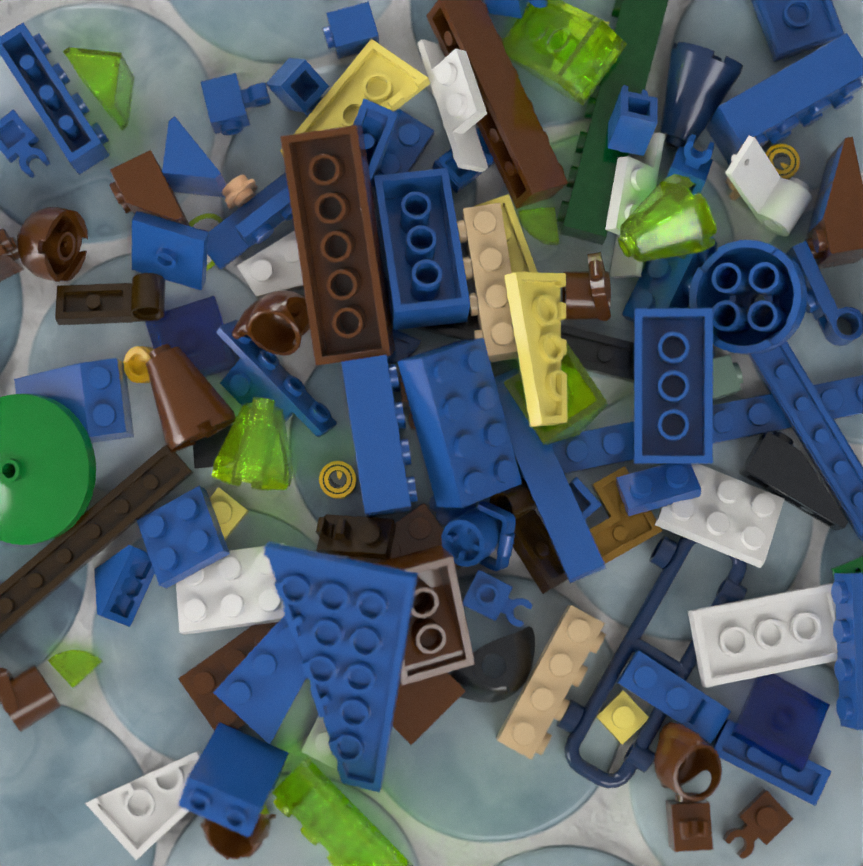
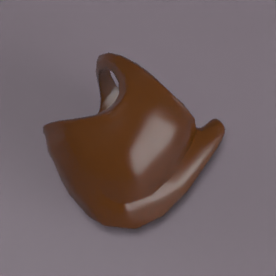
M287 290L268 293L252 303L243 312L233 329V338L240 339L248 335L261 349L275 355L286 356L295 353L300 347L302 336L310 329L305 296Z
M670 722L663 726L659 733V741L654 758L655 773L661 786L671 789L692 802L703 801L712 795L721 780L722 765L717 751L697 733L678 723ZM707 770L710 772V785L700 794L689 795L681 789L680 786L693 780L702 771Z

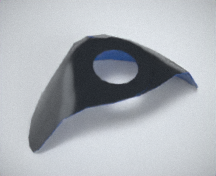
M528 626L519 632L496 639L480 647L473 653L474 665L457 669L450 674L466 690L461 698L476 702L494 703L505 700L518 692L526 682L533 664L535 635L532 627ZM492 653L501 655L506 662L505 672L497 678L486 676L482 670L483 659Z

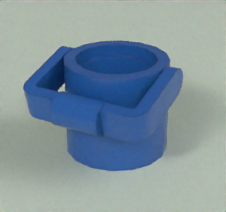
M479 502L478 507L468 510L444 528L441 535L442 547L453 556L454 563L459 566L470 567L479 563L493 571L507 568L510 556L512 555L515 537V516L511 512L489 502ZM497 550V559L489 556Z

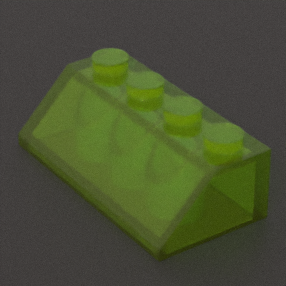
M308 756L271 792L276 797L273 803L278 810L287 818L292 814L303 825L300 828L301 833L314 846L320 842L330 853L327 859L333 866H414Z

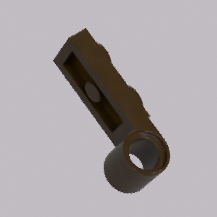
M137 274L132 278V283L57 286L55 320L58 325L156 321L165 316V279L158 274Z
M521 478L522 484L490 496L489 503L511 512L515 516L513 548L542 594H545L566 582L568 578L545 525L534 510L537 507L524 478Z

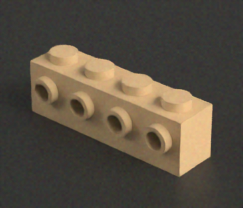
M495 203L463 208L462 220L457 221L460 243H466L468 256L463 257L466 279H471L473 293L469 294L471 316L477 315L479 330H474V339L484 338L490 362L519 358L504 277L511 274L512 271L501 204Z
M567 605L497 734L496 739L498 742L531 760L535 753L543 754L552 736L547 733L553 719L561 720L570 703L569 700L565 699L572 685L578 687L588 670V667L583 665L590 651L595 654L597 653L605 639L606 633L601 631L605 623L573 605Z

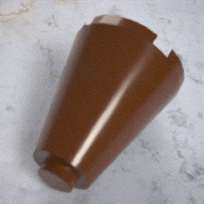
M165 344L149 353L151 359L146 362V367L165 443L171 453L196 444L194 441L205 436L209 438L236 421L235 419L237 418L231 407L180 347L171 348L170 344Z

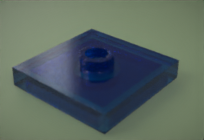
M215 296L165 311V316L160 320L145 321L153 349L165 344H170L171 348L180 347L204 377L232 369L237 363L233 350L216 333L217 329L224 325V321Z
M775 674L756 677L731 735L800 773L806 766L830 704Z

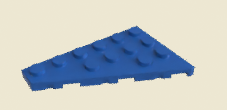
M268 542L264 549V556L269 559L276 580L274 585L278 596L284 603L283 612L292 638H296L303 659L302 667L305 676L311 682L310 691L319 717H323L330 738L328 743L332 754L337 759V770L341 782L345 785L380 792L383 786L418 573Z

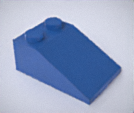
M118 358L77 363L14 379L16 394L46 396L67 407L82 423L91 443L134 437L127 376L124 372L123 362Z

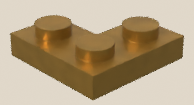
M625 466L591 485L610 517L589 529L605 564L662 532L661 527L655 525L656 519L651 510L628 516L616 486L617 477L629 474Z

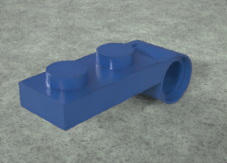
M804 241L793 246L786 254L793 259L803 274L807 287L806 312L813 314L828 342L835 346H845L863 334V314L853 307H844L838 310L807 242ZM839 318L845 319L850 323L852 329L850 335L842 334L838 330L837 320Z
M639 650L635 652L617 681L618 684L682 726L694 731L710 744L731 713L729 709Z

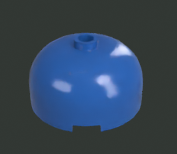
M738 240L717 248L718 251L713 253L701 268L698 267L694 274L689 293L690 308H713V345L720 349L737 354L750 355L766 353L778 348L797 331L803 321L807 308V287L798 265L782 250L762 241ZM760 295H763V296H764L765 301H764V300H761V301L755 302V299H756L758 296H760ZM780 330V332L772 339L765 340L761 343L755 344L758 341L765 338L766 336L770 335L771 333Z

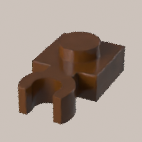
M763 789L737 815L745 824L740 828L728 830L723 840L730 844L736 837H742L744 846L737 852V855L745 859L753 852L754 841L757 838L767 846L793 818L767 790Z

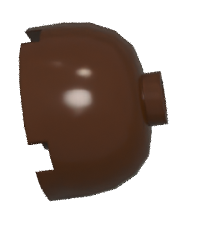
M47 207L33 212L24 221L17 235L18 253L22 264L34 276L55 282H68L72 280L80 271L86 258L87 251L80 252L82 238L88 239L85 221L77 211L59 207Z

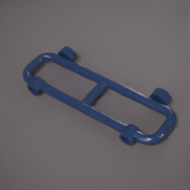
M665 535L659 540L649 559L651 563L662 568L653 587L585 707L572 699L569 700L570 703L561 720L556 723V726L569 733L564 749L565 758L570 768L580 776L606 789L618 788L626 784L637 769L643 773L647 771L655 757V752L651 751L649 747L667 716L657 708H653L638 737L628 748L624 762L619 770L614 773H606L581 757L580 745L632 653L639 650L685 681H687L697 663L693 638L680 662L641 639L691 548L697 543L683 536L678 542L671 540ZM729 556L732 561L731 571L720 584L711 606L743 600L747 588L741 585V582L747 570L746 562Z

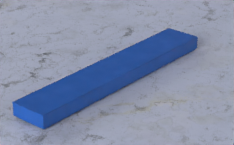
M780 330L771 333L770 335L766 336L765 338H763L755 344L761 343L765 340L772 339L780 332ZM786 341L772 351L750 354V359L858 538L863 541V467L793 350Z
M517 368L494 377L515 459L569 582H575L606 569L544 427L530 426L523 381Z

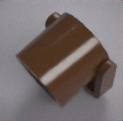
M601 252L587 254L589 271L563 272L566 273V286L562 287V302L566 303V319L564 320L599 319L600 321H607L611 318L610 275L608 271H605Z
M35 665L13 678L12 673L8 669L0 668V703L20 732L61 707L57 697Z

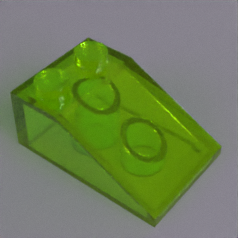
M547 0V7L544 8L534 7L529 2L522 18L516 20L502 40L509 59L562 95L584 105L607 71L616 62L627 43L602 19L566 2Z

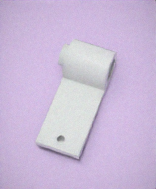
M748 136L737 155H732V163L725 174L757 220L765 228L780 236H789L812 199L811 194L808 192L809 186L798 178L791 177L788 180L780 177L756 138Z

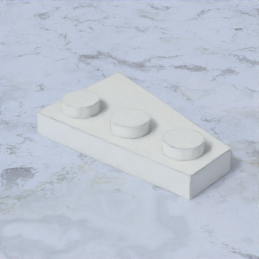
M295 231L237 265L257 299L273 291H294L304 287Z

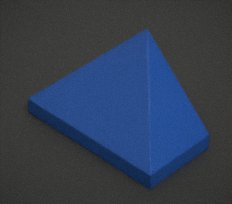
M128 545L95 568L94 573L97 614L130 627L155 572L148 552Z

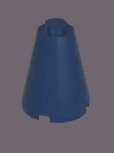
M686 42L673 44L660 133L666 136L665 144L675 148L679 146L684 148L688 137L692 134L696 135L694 144L696 143L718 106L721 105L740 76L743 69L741 63L728 56L722 62L720 57L714 55L715 51Z

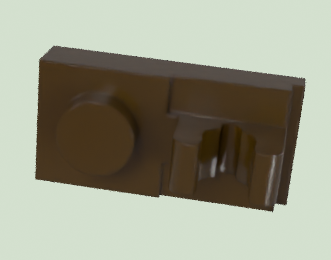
M326 514L318 519L316 533L319 536L316 551L331 555L388 560L391 555L396 523L393 519Z

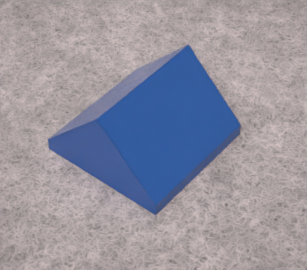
M174 116L168 123L162 173L173 192L225 198L222 190L226 183L222 174Z

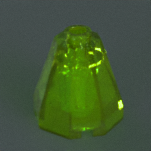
M674 174L662 180L620 226L618 243L626 257L632 256L634 260L643 262L699 253L715 245V239L710 237L716 235V224L703 195L700 192L693 195L688 189L694 185L689 177Z
M253 397L252 403L243 404L214 461L212 477L234 486L241 487V482L250 483L252 489L287 490L291 485L293 466L283 409L275 407V400Z

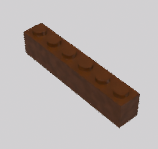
M437 0L426 17L445 57L455 49L467 52L487 111V115L476 124L516 209L552 198L568 183L564 169L551 148L548 135L542 129L534 112L533 104L527 97L519 80L518 72L512 65L503 46L502 38L497 33L489 17L485 3L482 0Z

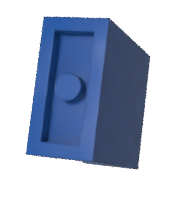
M219 722L187 778L178 805L249 837L255 828L259 815L272 789L275 788L289 752Z

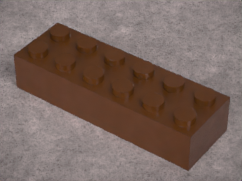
M352 125L280 136L316 365H323L381 355L390 356L395 351L363 128L360 125Z

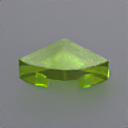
M555 207L518 211L522 227L532 237L546 245H559Z
M84 650L60 652L47 660L72 688H76L103 662L98 656Z

